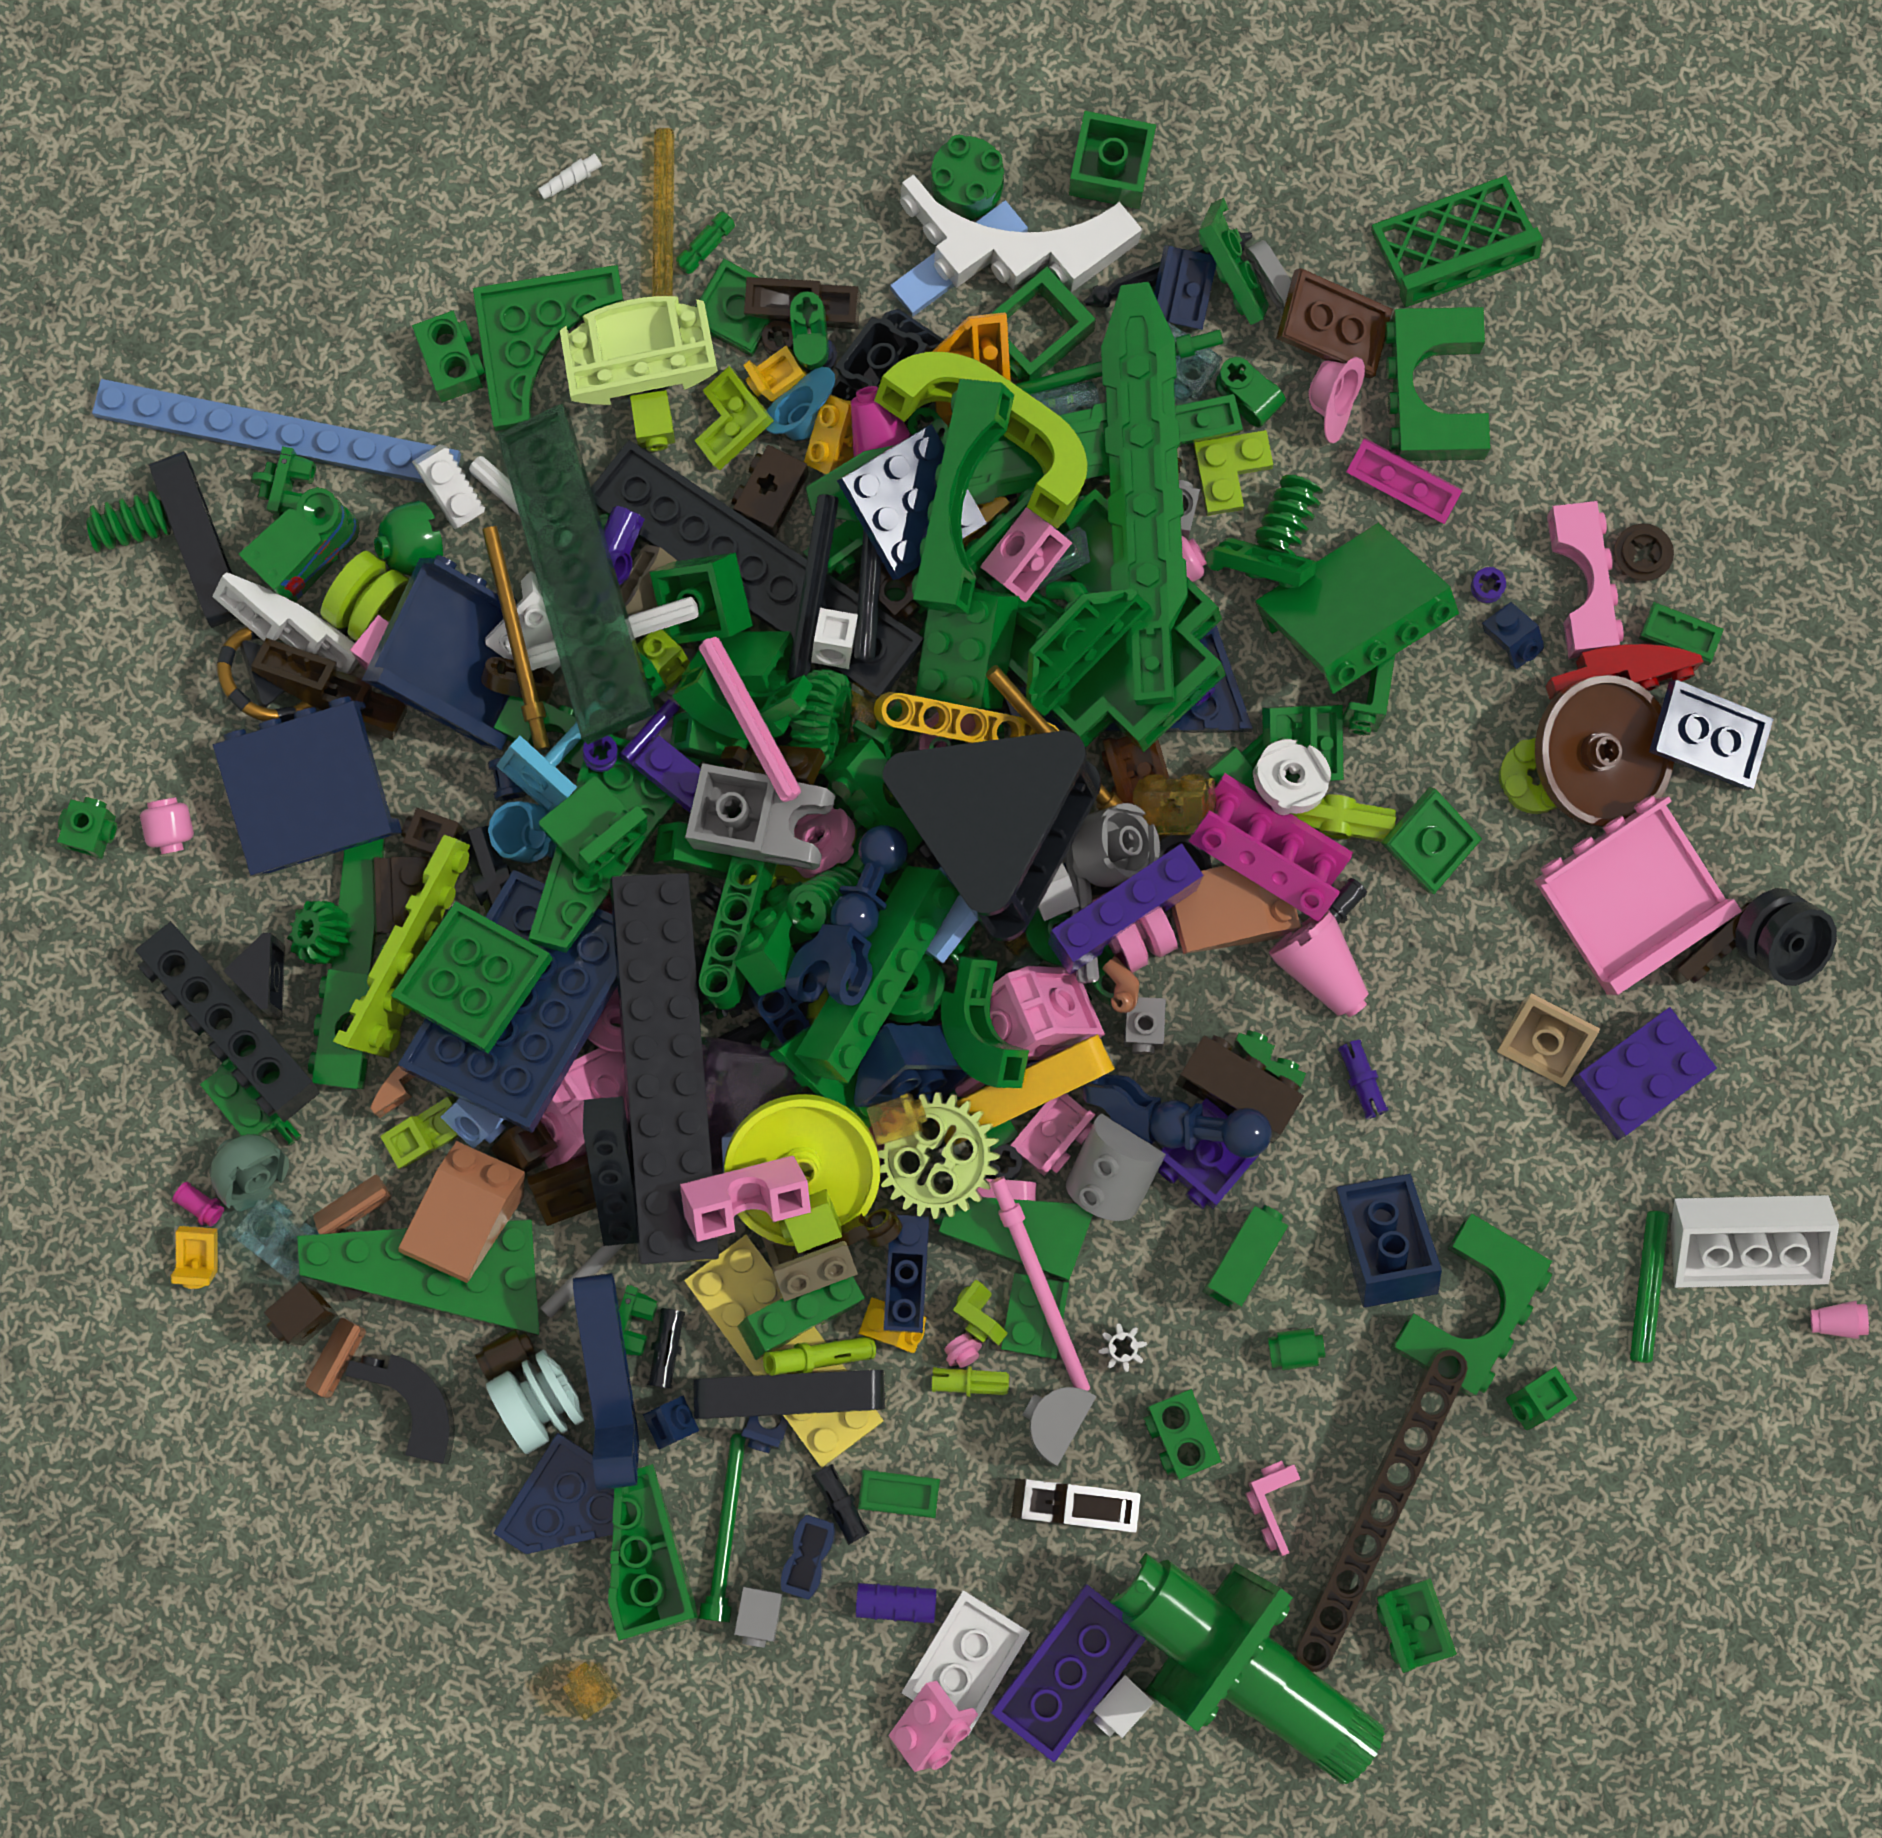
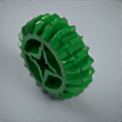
M822 669V671L813 670L806 676L812 683L813 688L806 698L807 706L801 713L792 718V731L790 734L792 736L791 746L822 749L826 758L820 770L825 771L846 747L848 737L851 735L850 728L853 722L852 712L854 709L852 701L854 696L851 692V683L846 675L834 670Z

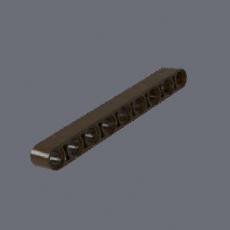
M1440 1348L1430 1357L1297 1639L1295 1646L1297 1659L1312 1672H1321L1331 1663L1466 1377L1468 1370L1467 1361L1463 1355L1454 1349ZM1445 1356H1454L1458 1361V1371L1451 1377L1441 1376L1438 1372V1363ZM1431 1391L1438 1392L1442 1398L1440 1408L1430 1413L1424 1411L1421 1407V1399L1424 1394ZM1412 1427H1419L1425 1432V1440L1417 1448L1408 1447L1404 1442L1405 1433ZM1395 1463H1403L1408 1467V1477L1401 1483H1393L1387 1477L1388 1469ZM1377 1499H1387L1391 1502V1513L1383 1519L1373 1517L1370 1512L1372 1503ZM1364 1534L1372 1536L1375 1539V1546L1370 1553L1359 1554L1354 1550L1353 1544L1358 1536ZM1346 1570L1354 1571L1358 1575L1356 1586L1350 1590L1341 1589L1337 1586L1336 1582L1338 1575ZM1328 1606L1337 1607L1342 1614L1339 1622L1330 1626L1322 1623L1319 1617L1324 1608ZM1310 1642L1320 1643L1325 1648L1324 1655L1317 1661L1307 1660L1303 1656L1304 1647Z

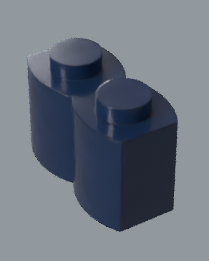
M805 1515L794 1533V1553L789 1557L782 1570V1592L807 1600L815 1595L823 1578L822 1561L830 1553L834 1544V1523L811 1515Z

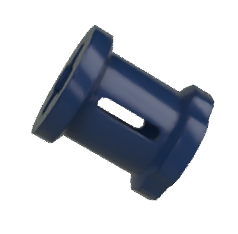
M501 758L488 762V768L493 771L496 785L494 799L496 801H508L527 795L525 791L496 766Z

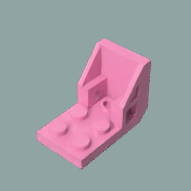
M1026 966L1005 974L993 984L990 1000V1016L993 1027L999 1037L1006 1043L1029 1050L1027 1060H1042L1096 1034L1100 1038L1105 1035L1083 983H1079L1076 979V971L1069 975L1063 967ZM969 1077L955 1091L958 1097H965L986 1084Z
M598 1048L574 1060L540 1119L558 1146L545 1160L548 1168L587 1154L583 1135L584 1100L623 1096L628 1121L623 1052H612Z

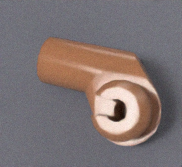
M1115 956L1104 965L1102 970L1115 982L1114 997L1111 999L1113 1009L1119 1013H1127L1132 1011L1138 1003L1140 983L1138 978Z

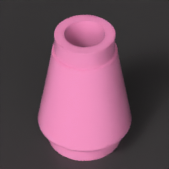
M1855 1300L1810 1310L1812 1333L1859 1339V1335L1869 1334L1866 1304H1857Z

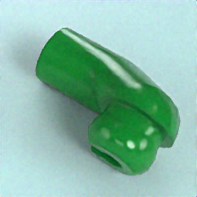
M1048 581L1046 585V596L1049 600H1066L1067 603L1076 600L1082 593H1089L1085 585L1080 582Z

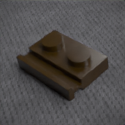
M374 857L372 859L375 934L391 933L395 925L403 927L409 916V911L405 908L411 895L416 896L417 893L421 892L425 886L423 883V872L429 863V857Z
M587 1154L527 1177L529 1187L534 1194L536 1203L547 1226L596 1208Z

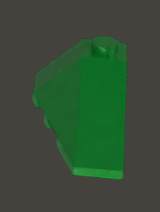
M654 1464L638 1468L637 1486L614 1488L613 1541L610 1557L611 1577L608 1604L618 1641L663 1631L699 1620L689 1578Z

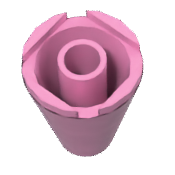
M1328 909L1319 922L1310 917L1301 923L1303 927L1296 932L1286 934L1271 948L1269 954L1277 965L1337 1016L1346 1013L1348 1017H1351L1367 1005L1364 999L1369 993L1338 922Z

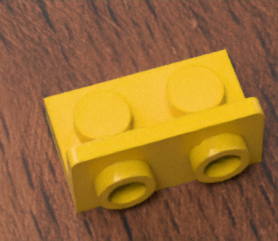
M831 394L818 410L804 463L809 467L824 474H828L854 458L851 401L842 400Z

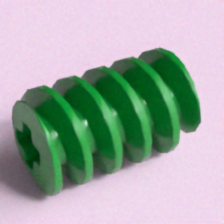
M1285 475L1280 480L1281 488L1276 489L1273 495L1275 500L1269 503L1267 508L1269 513L1263 516L1261 520L1262 527L1257 528L1255 537L1260 546L1296 555L1288 547L1289 545L1301 547L1302 541L1295 536V533L1307 534L1308 528L1301 523V520L1313 521L1315 516L1307 507L1319 508L1321 502L1313 495L1322 494L1323 490L1315 483L1303 477Z
M153 491L148 492L147 503H143L138 494L134 495L132 507H129L125 500L120 498L119 508L116 511L109 501L105 502L104 514H100L96 507L92 505L90 506L89 517L86 521L91 545L96 553L101 552L102 542L109 550L116 547L117 539L123 546L129 545L131 535L138 543L145 540L146 532L152 539H156L159 537L160 527L167 536L171 534L164 506L161 500L157 499Z
M835 866L795 887L787 900V911L791 922L797 929L805 933L819 931L822 924L829 925L831 923V907L839 897L843 896L839 892L840 886H856L859 877L851 869Z

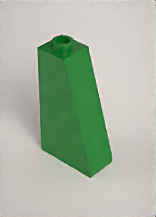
M969 1197L967 1200L970 1209L965 1212L956 1204L955 1216L949 1217L945 1208H941L939 1218L934 1221L935 1224L940 1225L938 1235L1024 1266L1009 1228L1004 1227L998 1214L1001 1208L996 1198L982 1197V1200L977 1202ZM1014 1199L1015 1203L1020 1204L1024 1213L1025 1220H1023V1224L1043 1273L1069 1282L1093 1214L1075 1203Z

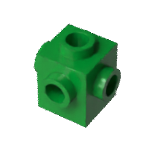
M85 797L84 801L80 802L71 799L68 808H64L59 817L58 829L60 834L57 843L66 850L102 859L107 843L113 842L117 832L116 816L106 809L107 804L100 800Z

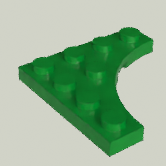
M618 265L473 288L495 431L532 426L531 397L534 383L545 357L561 338L560 330L565 326L569 330L582 321L583 315L624 301Z

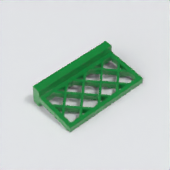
M1506 175L1371 225L1373 236L1400 289L1399 296L1405 308L1540 258L1543 237L1538 227H1532ZM1500 189L1507 199L1503 208L1484 202L1487 194ZM1464 204L1475 209L1468 221L1451 215L1453 207ZM1480 210L1499 216L1494 229L1474 223ZM1429 216L1441 220V223L1436 233L1417 227L1419 220ZM1507 219L1519 223L1523 232L1509 235L1500 232L1499 229L1503 220ZM1446 223L1465 229L1460 242L1441 235ZM1397 229L1406 232L1407 236L1401 246L1387 241L1384 232ZM1470 231L1490 238L1487 245L1480 248L1467 245L1465 242ZM1413 235L1431 241L1427 254L1407 248ZM1440 244L1456 250L1453 258L1443 261L1432 257L1436 245ZM1403 256L1422 262L1420 269L1404 276L1400 267Z

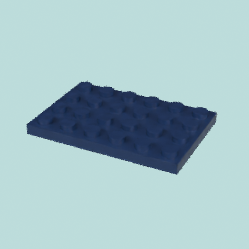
M513 870L487 913L486 918L529 941V935L545 883ZM599 908L567 953L538 946L550 953L553 959L489 1054L425 1018L398 1066L415 1077L533 1133L618 986L612 914Z

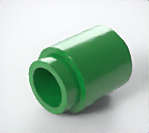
M1313 1327L1277 1332V1336L1268 1337L1272 1368L1282 1367V1371L1315 1367L1319 1366L1318 1358L1326 1357L1323 1335H1315Z

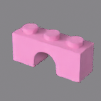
M794 1156L680 1184L684 1217L697 1242L734 1233V1216L745 1210L758 1209L765 1211L770 1215L773 1222L811 1213L808 1182Z

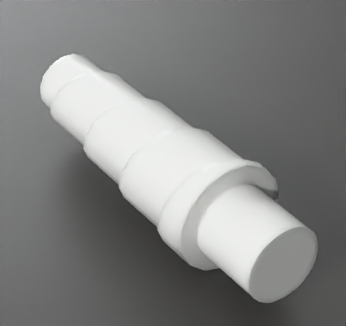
M595 153L583 161L579 159L571 164L570 167L561 171L559 175L550 179L548 183L539 187L538 190L545 200L572 185L578 184L584 179L592 177L590 173L602 167V164Z

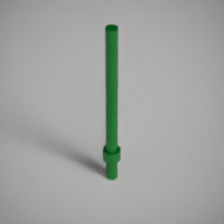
M1221 330L1193 337L1191 333L1176 337V357L1180 356L1181 359L1195 356V351L1224 344ZM1102 361L1015 385L1029 395H1034L1102 376Z

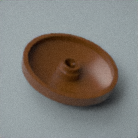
M1603 675L1588 677L1566 686L1551 700L1545 709L1536 732V768L1540 782L1550 800L1571 819L1585 825L1603 827L1619 816H1623L1626 819L1636 812L1634 806L1651 795H1654L1655 799L1663 796L1671 779L1674 762L1649 752L1662 707L1648 690L1632 680L1619 676Z

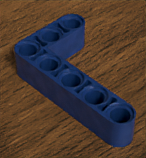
M613 1273L573 1278L574 1302L595 1426L593 1472L596 1489L599 1491L637 1486L639 1434Z

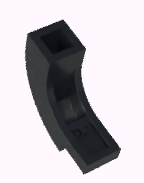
M393 1354L390 1356L387 1369L383 1368L384 1360L362 1355L360 1363L349 1360L345 1376L389 1386L398 1391L407 1401L412 1414V1430L405 1455L449 1465L455 1435L454 1416L444 1389L433 1375L417 1363Z

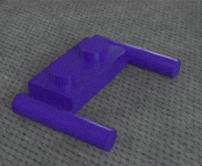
M668 699L619 753V756L691 813L701 769L660 735L656 737L660 730L679 711L678 705Z

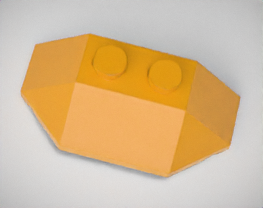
M1006 313L968 316L932 351L955 353L975 359L1011 381ZM935 401L936 413L949 427L952 417L951 403Z

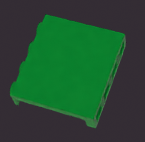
M1379 522L1316 562L1315 575L1300 587L1287 588L1279 585L1255 600L1265 628L1271 634L1279 630L1325 675L1329 689L1333 694L1459 614L1451 587Z

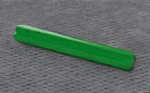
M1655 1210L1649 1211L1646 1216L1630 1359L1638 1363H1651L1653 1360L1669 1223L1668 1213Z

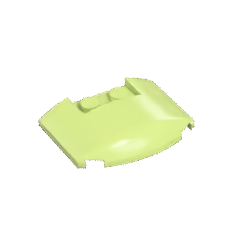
M653 296L614 303L583 315L585 323L568 333L566 326L562 328L560 336L571 400L586 404L611 405L610 398L683 384L685 390L712 376L718 370L704 301L696 299L697 307L679 304L677 296Z

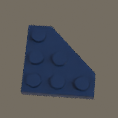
M557 1433L495 1529L494 1534L524 1554L613 1535L614 1489L597 1491L593 1472V1455L565 1436Z

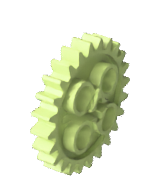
M941 1092L935 1093L933 1103H929L925 1094L919 1095V1106L917 1107L910 1099L904 1101L907 1112L904 1114L898 1109H893L892 1114L897 1120L895 1124L888 1121L882 1123L883 1127L889 1132L888 1136L876 1137L879 1143L885 1145L884 1150L878 1151L879 1158L884 1159L885 1163L880 1166V1173L887 1172L888 1178L882 1182L881 1186L888 1187L893 1185L896 1188L890 1197L891 1200L897 1199L900 1196L905 1197L903 1203L904 1210L909 1209L914 1203L917 1204V1216L920 1217L923 1216L927 1208H931L933 1219L939 1218L941 1208H945L948 1216L953 1217L955 1216L956 1204L966 1212L970 1209L967 1198L970 1197L974 1201L980 1202L982 1197L977 1189L979 1187L987 1190L992 1188L990 1182L985 1179L986 1175L998 1174V1170L990 1166L989 1163L1000 1158V1154L990 1152V1146L999 1142V1139L987 1138L986 1133L993 1127V1124L981 1126L979 1120L984 1112L981 1110L973 1115L968 1113L971 1107V1101L969 1100L962 1104L961 1107H958L957 1095L955 1094L950 1096L947 1103H943ZM926 1118H933L939 1123L940 1133L936 1139L930 1140L921 1132L922 1122ZM955 1125L956 1131L942 1151V1156L946 1158L945 1162H937L931 1169L924 1185H919L918 1179L933 1157L928 1152L929 1148H938L943 1142L949 1127ZM959 1138L968 1139L973 1145V1153L969 1159H960L954 1152V1144ZM906 1151L915 1152L919 1156L920 1166L916 1172L906 1171L901 1164L902 1156ZM939 1171H945L952 1176L953 1187L948 1193H943L935 1187L934 1178Z

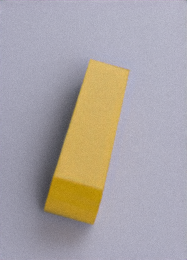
M887 692L882 694L874 704L875 717L885 726L969 743L998 740L997 729L1004 721L1011 727L1010 738L1034 735L1036 733L1022 717L903 693ZM897 699L902 705V713L898 719L893 721L888 717L886 708L890 701ZM934 707L938 711L939 720L935 726L929 728L923 720V715L928 708ZM971 714L975 720V728L970 734L965 735L960 728V722L965 715ZM1048 723L1055 732L1059 731L1055 725Z
M1096 1034L1026 1067L1022 1088H996L988 1085L958 1099L957 1106L961 1107L966 1101H971L968 1113L973 1115L982 1110L984 1114L979 1120L980 1125L992 1123L993 1127H996L1113 1071L1115 1068L1099 1035ZM934 1119V1121H935V1123H936V1125H937V1127H938V1129H939V1131H940L939 1123ZM951 1125L944 1138L946 1145L956 1131L955 1125ZM959 1138L955 1142L954 1146L968 1139Z

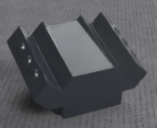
M900 309L886 312L881 319L872 316L835 365L839 376L835 380L831 395L842 400L851 401L856 397V392L868 386L879 388L882 376L896 363L912 355L932 352L944 339ZM932 402L924 404L919 408H928ZM907 419L904 423H905L906 427L908 428V419Z

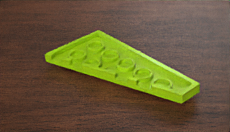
M443 835L423 872L424 888L416 896L411 895L405 906L406 910L409 911L408 918L403 927L395 925L368 975L367 984L370 989L360 1000L355 999L349 1011L354 1016L347 1032L339 1030L333 1042L389 1058L390 1053L397 1048L401 1038L399 1029L404 1016H407L411 1010L396 1002L391 994L440 925L445 909L452 905L456 893L454 886L458 875L465 870L469 861V844Z

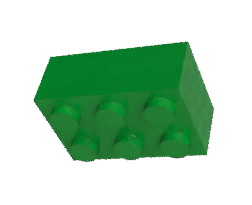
M974 587L969 614L928 610L915 695L978 709L1002 708L1004 696L986 677V673L990 668L997 665L1007 676L1019 596Z

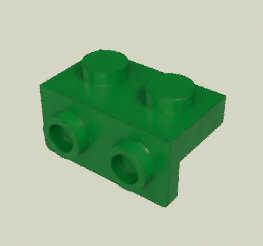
M1431 1578L1399 1587L1377 1596L1378 1604L1376 1609L1378 1618L1384 1627L1387 1626L1392 1641L1389 1645L1391 1656L1397 1665L1400 1664L1403 1673L1423 1665L1453 1657L1457 1654Z

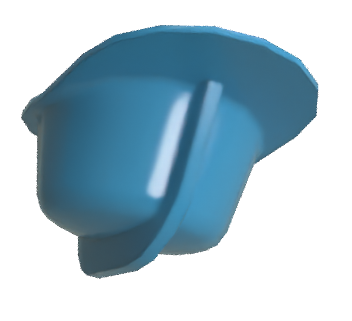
M829 367L814 369L789 391L778 397L767 409L768 414L774 420L766 428L767 431L773 434L784 433L793 441L810 438L818 410L827 401L835 383L834 372Z

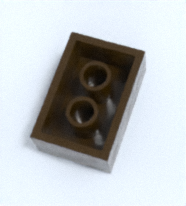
M1204 1035L1181 1072L1176 1085L1202 1101L1206 1098L1209 1099L1228 1116L1241 1108H1252L1260 1111L1270 1122L1272 1128L1270 1142L1274 1144L1304 1095L1297 1092L1300 1087L1282 1075L1276 1079L1264 1072L1266 1066L1259 1060L1249 1055H1246L1245 1059L1231 1052L1233 1046L1226 1040L1216 1035H1213L1211 1039Z

